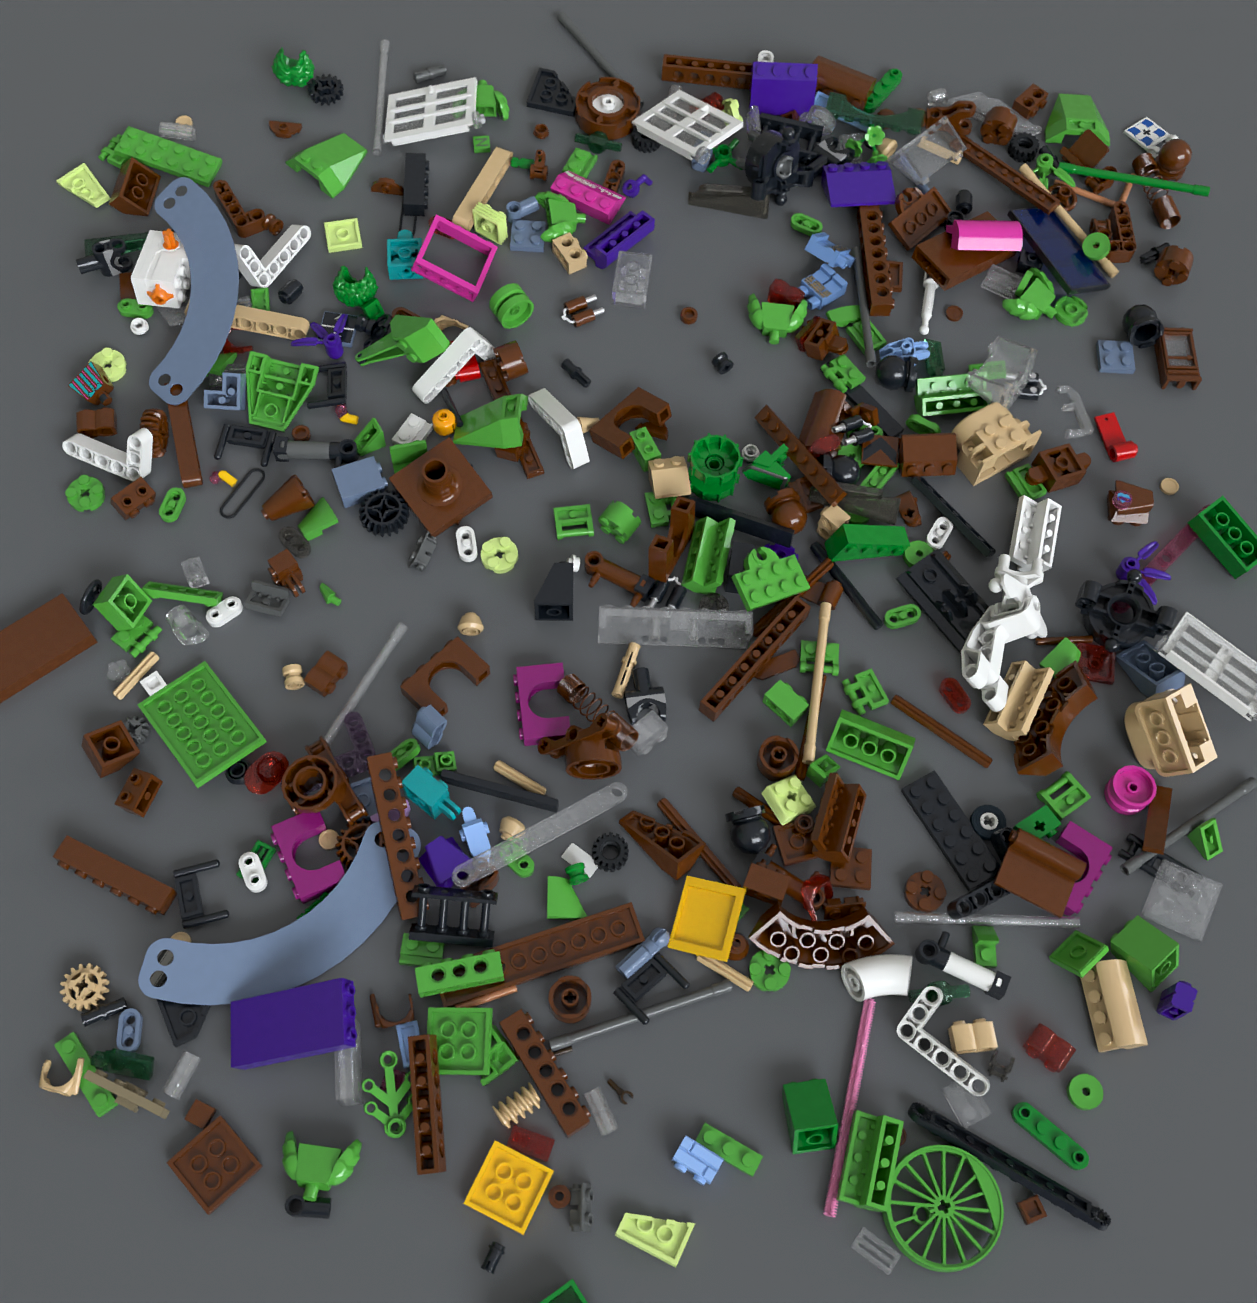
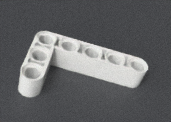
M291 225L261 260L257 258L249 246L234 244L238 259V269L247 282L254 287L267 288L310 239V228L305 225Z
M466 328L414 384L412 391L423 403L431 402L475 353L485 361L494 359L493 349L495 347L473 328Z
M545 388L529 394L528 400L531 407L560 435L570 468L575 469L588 463L589 456L579 421Z
M141 428L128 437L127 453L79 433L68 438L62 444L63 450L68 455L132 482L139 477H146L151 472L153 436L146 428Z
M936 986L926 987L898 1024V1036L971 1094L983 1096L989 1091V1080L922 1029L943 1000V993L940 988ZM930 990H935L938 994L935 1002H931L927 998V993ZM918 1007L925 1010V1017L923 1019H918L915 1016V1010ZM906 1024L910 1025L913 1029L910 1037L903 1034V1026ZM922 1038H927L930 1041L931 1046L928 1050L921 1048L920 1041ZM941 1051L948 1055V1062L946 1064L938 1061V1054ZM958 1065L965 1067L967 1071L964 1078L956 1075L955 1069ZM977 1079L982 1080L985 1084V1089L982 1092L974 1089L973 1083Z

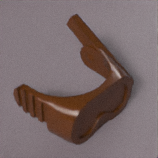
M371 994L370 1001L375 1027L383 1029L415 1020L412 994H408L410 1001L409 1013L404 1019L396 1022L388 1021L382 1017L375 994Z

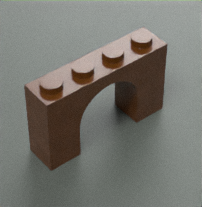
M638 387L589 429L592 441L617 457L624 459L635 449L632 436L619 429L621 424L629 419L644 418L660 427L672 417L670 406L666 401Z
M681 496L676 498L671 507V523L668 536L663 537L656 534L649 546V577L664 583L667 582L694 531V500Z
M457 636L454 640H449L440 652L434 653L430 661L425 665L419 666L414 675L404 679L400 686L401 692L418 710L423 706L431 705L444 716L448 712L447 704L430 688L433 676L444 669H455L462 672L477 686L490 675V666Z

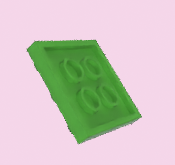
M428 1007L427 1034L437 1036L439 1075H490L493 1008Z

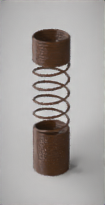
M1151 153L1140 154L1132 162L1137 176L1147 177L1153 174L1155 170L1158 171V174L1160 170L1156 169L1157 164ZM1157 174L1156 176L1152 177V178L1161 177V180L1163 179V177H1162V176H1158V174ZM1142 185L1162 229H1170L1176 226L1181 220V215L1172 196L1167 195L1169 190L1161 188L1156 192L1149 193L1150 189L1146 192L1145 187L1150 186ZM1167 190L1164 196L1152 199L1156 193Z
M575 674L566 675L559 682L557 693L568 703L573 704V707L579 710L581 715L586 716L589 722H593L598 711L607 706L605 714L607 713L609 718L620 719L622 724L620 732L607 739L620 751H627L633 747L638 740V732L618 713H615L614 710L608 712V704L601 706V698L594 700L596 693L588 694L589 687ZM594 694L592 701L581 708L584 700L589 695ZM597 700H600V705L588 714L590 707ZM582 701L580 708L575 707V703ZM588 707L586 714H583L581 709ZM596 712L593 720L588 719V715Z

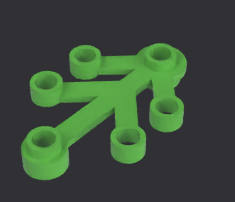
M386 1050L380 1054L379 1064L384 1067L387 1094L369 1078L361 1082V1089L365 1092H370L387 1105L389 1116L379 1110L377 1104L373 1101H367L363 1106V1110L366 1114L373 1115L384 1124V1131L387 1136L399 1138L404 1134L406 1130L405 1120L413 1110L410 1102L412 1093L407 1096V1104L399 1114L397 1106L411 1087V1082L408 1081L410 1071L405 1073L404 1081L396 1091L393 1067L397 1064L398 1058L396 1053ZM386 1055H389L391 1057V1060L389 1063L386 1064L384 1062V1057ZM370 1081L372 1086L366 1090L364 1084ZM369 1104L374 1105V1110L372 1112L367 1111V1106ZM394 1122H397L398 1128L397 1130L393 1131L391 1129V1125Z

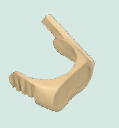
M444 315L434 320L441 331L450 326H456L464 330L468 328V325Z
M78 1058L75 1073L71 1080L58 1087H53L47 1078L51 1067V1060H46L43 1063L39 1087L68 1097L77 1095L83 1073L84 1058Z

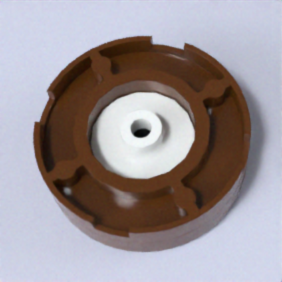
M600 77L597 82L590 84V81H588L577 92L576 121L579 127L589 136L605 141L615 140L629 135L636 125L632 124V121L640 116V96L635 93L634 87L630 83L615 77Z

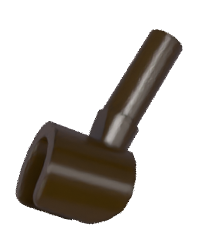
M612 1079L607 1081L619 1095V1100L622 1104L627 1105V1102L623 1100L625 1093L632 1099L634 1098L630 1091H623Z

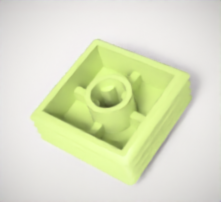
M478 202V205L476 204V207L472 209L475 232L502 245L504 240L508 238L506 215L502 211L492 209L488 204Z
M796 775L767 786L761 793L781 825L794 821L801 814H810L816 808L811 796L807 793Z

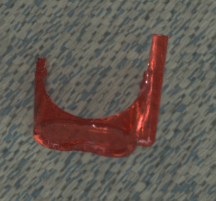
M230 328L229 333H231L232 330H240V329ZM226 339L222 351L224 353L236 352L243 354L247 351H253V347H238Z
M830 434L815 440L808 450L817 458L829 451L841 450V444L837 435Z
M817 874L803 881L801 893L804 899V909L808 911L812 922L817 921L813 901L819 889L824 886L825 898H833L831 880L826 875Z

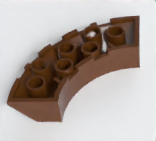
M1076 660L1055 674L1057 678L1048 685L1027 735L1019 736L1018 740L1014 741L1016 746L1014 763L1019 775L1047 776L1063 767L1061 744L1067 728L1079 712L1098 699L1091 683Z
M776 902L761 915L748 936L754 944L767 954L779 958L782 962H789L806 969H840L841 966L853 960L880 955L895 944L879 922L864 906L843 918L830 921H812L791 914Z

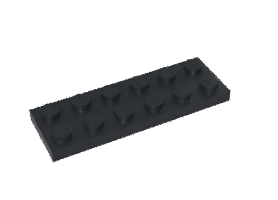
M935 770L901 789L902 794L968 892L997 875L1000 868L999 863L982 838L974 831L971 822Z

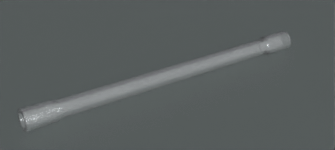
M387 40L380 41L375 129L372 144V154L375 156L382 154L386 76L390 46Z
M402 623L396 625L388 641L325 734L324 739L329 746L397 643L400 642L408 630L406 625Z
M894 911V923L1041 926L1079 929L1080 927L1079 916H1062V918L1053 916L972 914L956 920L952 919L948 913Z

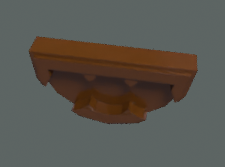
M269 120L270 130L279 138H291V135L300 133L302 129L300 123Z
M379 178L378 181L372 183L371 192L404 196L403 187L394 183L395 180Z
M641 422L635 427V430L646 427L651 437L667 441L669 436L665 423L659 427L652 422L643 424Z

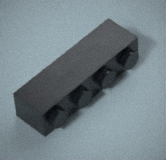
M406 153L404 216H425V209H428V199H425V196L429 195L428 186H426V184H429V173H426V171H429V160H426V153Z

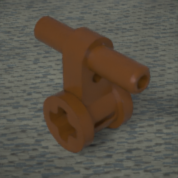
M538 149L536 151L535 164H531L530 179L532 180L538 178L547 181L548 166H545L546 154L543 150Z

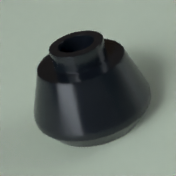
M241 759L226 769L225 776L232 784H247L252 778V765L249 761Z

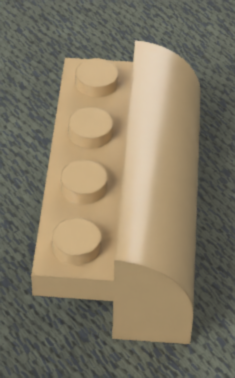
M1026 660L1012 662L1004 678V681L1009 686L1006 705L998 712L990 710L983 725L992 733L1010 741H1017L1019 736L1027 735L1047 687L1051 682L1054 671L1050 667L1035 669Z
M1121 959L1098 961L1081 978L1098 1051L1102 1053L1121 1048L1132 1049L1148 1045L1127 961Z

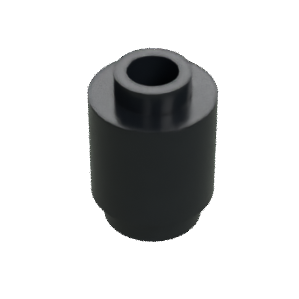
M963 189L956 195V211H960L965 215L972 211L973 200L970 191Z
M296 279L288 281L278 291L280 301L291 305L302 294L303 285Z

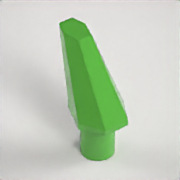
M321 583L319 589L326 603H333L339 606L342 600L336 597V593L328 586Z

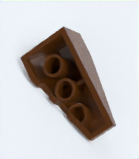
M631 811L619 820V824L652 860L675 880H678L691 870L706 845L704 841L689 831L684 830L681 832L673 829V825L668 823L666 826L657 823L655 818L636 811Z

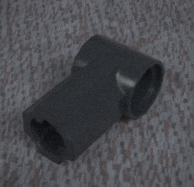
M292 1195L285 1202V1210L290 1216L295 1218L329 1219L332 1198L317 1197L316 1201H307L303 1199V1196ZM294 1200H300L302 1208L300 1211L293 1213L290 1209L291 1203Z

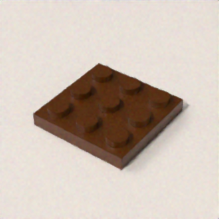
M221 1115L167 1162L168 1166L208 1215L215 1211L263 1167Z

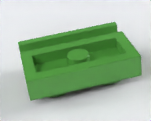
M576 147L564 166L562 173L569 170L587 178L597 161L598 155H591L590 152Z
M859 321L853 324V326L847 327L846 332L864 354L862 324ZM870 321L873 347L877 351L886 346L887 341Z
M1029 463L1015 468L1011 472H1006L1005 478L1018 497L1025 495L1035 500L1046 495L1047 490L1042 483L1031 486L1026 482L1025 474L1031 468Z
M404 933L399 964L419 967L420 964L431 962L432 964L441 963L445 943L409 940V933Z

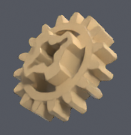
M88 963L85 968L84 965L79 964L78 970L72 967V974L64 975L67 981L60 983V985L65 987V989L60 991V994L65 996L62 1000L65 1003H69L68 1006L74 1009L76 1007L78 1011H82L83 1007H85L86 1010L90 1011L91 1005L99 1006V999L105 1001L103 993L109 992L105 985H108L110 982L104 979L107 974L104 971L101 972L100 967L96 966L93 968V965ZM94 975L98 980V984L94 983ZM72 991H75V992H76V994H75L76 1000H75L74 997L72 996Z

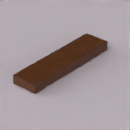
M1156 785V796L1148 807L1142 851L1163 855L1173 788Z

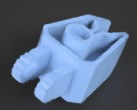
M910 337L889 343L879 350L881 360L890 355L900 356L905 361L908 360L909 356L917 357L918 360L926 359L930 356V352L926 350L928 342H914V339Z
M468 806L462 811L465 824H462V830H459L462 842H467L471 856L478 864L490 860V843L487 834L490 832L487 822H482L481 818L477 819L473 808Z

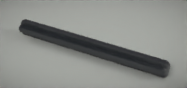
M818 541L811 545V551L821 563L828 558L826 550ZM833 562L834 566L828 572L835 581L842 584L843 591L873 629L878 630L883 625L881 619L838 565Z

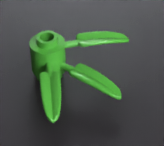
M1044 153L1037 157L1036 168L1032 171L1036 172L1039 177H1042L1039 180L1047 189L1048 178L1045 177L1052 170L1066 184L1073 188L1075 187L1074 180L1066 171L1060 167L1057 169L1053 167V157L1050 154Z

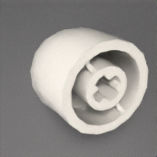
M885 954L853 960L844 964L841 968L843 983L852 998L860 1002L885 995L908 996L912 956Z

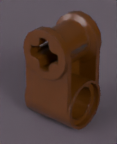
M1106 166L1105 168L1101 169L1118 172L1117 169L1113 166ZM1088 176L1084 181V184L1089 186L1093 193L1097 195L1112 187L1114 180Z
M1092 218L1089 226L1090 233H1103L1110 240L1112 236L1110 219L1096 220Z
M909 490L893 497L906 525L909 527L918 526L921 522V516L911 491Z

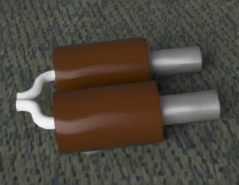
M595 294L587 298L582 295L563 304L564 310L561 317L563 320L573 323L577 328L594 321L595 316L605 311L603 307L596 310L589 308L572 315V321L565 317L566 313L570 315L588 307V303L597 300Z

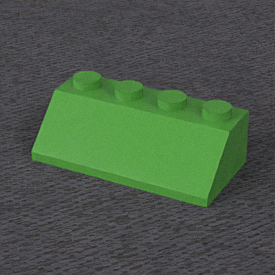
M842 709L826 751L900 780L916 738Z

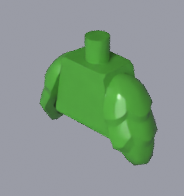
M485 80L478 81L475 116L484 114V116L497 117L498 113L500 119L503 121L508 120L510 109L505 96L500 91L494 90L492 85H487ZM467 89L461 91L458 95L467 93ZM466 99L455 101L453 107L466 105ZM466 110L452 113L453 118L456 120L462 118Z
M550 191L538 192L535 195L537 202L546 209L548 229L540 236L544 242L552 243L553 239L569 232L572 235L576 230L577 223H585V213H576L575 204L570 202L565 196Z
M1030 268L1029 270L1034 272L1030 280V287L1020 299H1004L1002 307L1009 314L1019 317L1021 320H1038L1043 313L1052 319L1058 312L1050 305L1056 298L1053 284L1048 280L1043 271L1037 268Z
M753 293L748 297L747 309L752 325L758 330H762V335L769 336L770 344H778L779 337L785 338L787 333H793L802 326L807 315L808 302L803 299L795 311V305L762 302L760 306L758 299Z
M292 1130L286 1133L285 1142L282 1146V1164L287 1175L291 1179L296 1180L299 1187L305 1188L303 1199L316 1201L318 1190L329 1191L332 1185H339L351 1176L354 1166L360 1159L362 1143L356 1139L346 1148L343 1154L342 1150L338 1148L299 1143L297 1151L296 1140Z

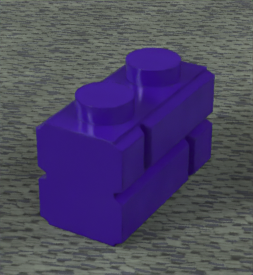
M1179 981L1162 991L1161 1002L1158 1003L1156 1012L1171 1020H1177L1192 1012L1193 1001L1196 999L1198 991L1191 987L1190 983Z

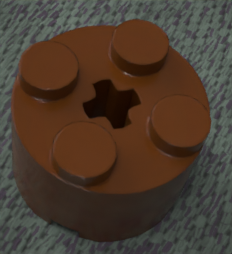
M995 106L992 110H988L980 129L983 141L986 144L1007 145L1012 138L1017 124L1015 113L1013 115L1009 108L1003 106Z
M1177 245L1167 246L1158 257L1154 273L1165 286L1181 284L1188 279L1194 256L1185 247L1181 249Z
M516 340L493 349L505 382L529 373Z
M778 735L767 738L762 743L757 756V767L761 774L773 782L791 776L799 756L796 744L791 739Z
M573 975L563 976L550 988L549 1007L555 1019L564 1023H576L587 1016L591 1007V990L581 978ZM568 996H572V1003H568Z

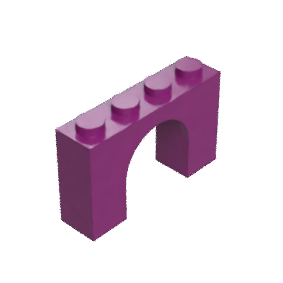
M563 662L516 667L517 674H513L514 686H518L519 692H515L516 704L520 703L521 710H517L518 722L522 721V728H519L520 740H524V746L538 745L543 737H548L555 741L565 737L566 731L570 727L569 716L543 718L534 714L529 707L530 699L537 692L557 689L559 682L564 678Z
M302 813L271 826L274 833L270 834L274 845L278 844L281 851L277 853L281 863L286 862L288 869L284 871L288 880H293L295 887L292 888L296 900L300 898L302 903L305 904L319 898L324 892L330 893L345 875L340 860L317 870L303 869L296 864L295 860L296 851L305 840L327 830L321 813Z
M1072 821L1067 823L1055 843L1073 853L1077 858L1086 862L1083 877L1080 882L1074 883L1063 913L1068 917L1074 913L1078 914L1084 904L1081 901L1084 896L1087 898L1092 892L1093 887L1091 884L1102 875L1103 871L1100 869L1102 865L1106 866L1110 861L1112 855L1109 853L1113 848Z

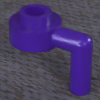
M645 174L636 180L629 179L624 182L622 191L627 197H636L640 191V185L644 182L646 185L651 186L652 180Z

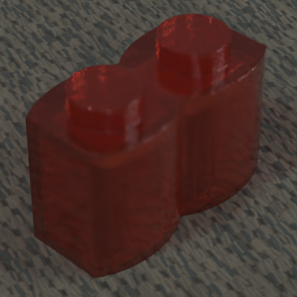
M775 279L769 287L767 300L769 303L795 305V311L804 299L805 293L797 287L790 286L781 279Z
M1041 1023L1034 1028L1023 1045L1029 1056L1034 1059H1041L1049 1071H1056L1058 1073L1065 1068L1076 1051L1071 1044L1058 1037L1052 1030Z

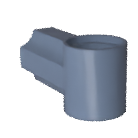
M531 196L520 202L511 201L507 203V221L512 224V219L521 220L522 217L539 210L537 199Z

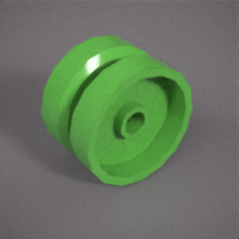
M512 283L501 287L494 293L490 299L489 308L504 328L512 329L528 320L534 310V304L518 284Z

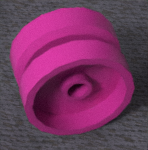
M1131 765L1119 769L1105 785L1104 795L1108 805L1117 813L1126 816L1135 815L1151 803L1156 796L1157 787L1154 778L1148 771L1142 767Z

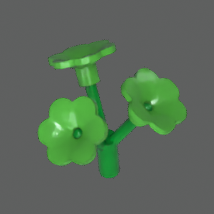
M869 124L867 133L860 141L849 138L845 143L846 149L850 147L855 150V157L858 158L862 153L860 146L865 140L868 141V145L872 146L873 157L867 161L868 163H877L878 161H886L888 159L884 154L879 155V152L876 150L875 145H881L882 139L885 137V132L882 131L879 125Z

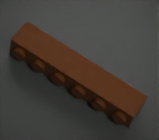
M68 835L53 855L58 861L57 865L62 869L68 871L71 868L75 870L74 874L82 879L88 877L93 880L92 883L100 888L106 886L110 888L109 892L118 897L122 895L128 897L127 901L133 905L139 906V904L146 906L145 910L153 915L157 913L165 915L177 896V892L173 888Z

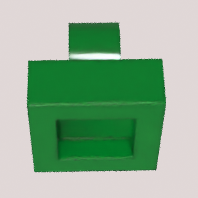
M373 298L361 306L364 315L368 319H378L385 314L377 298Z

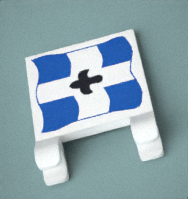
M1148 117L1124 130L1125 135L1144 148L1147 153H1151L1154 159L1158 156L1156 153L1160 150L1155 145L1163 140L1167 142L1171 139H1178L1176 135L1169 134Z

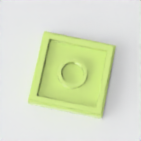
M357 218L324 223L329 253L362 248Z

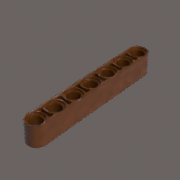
M175 384L171 387L170 393L173 396H177L182 392L183 388L180 384ZM188 400L179 405L168 404L183 487L185 489L203 485Z

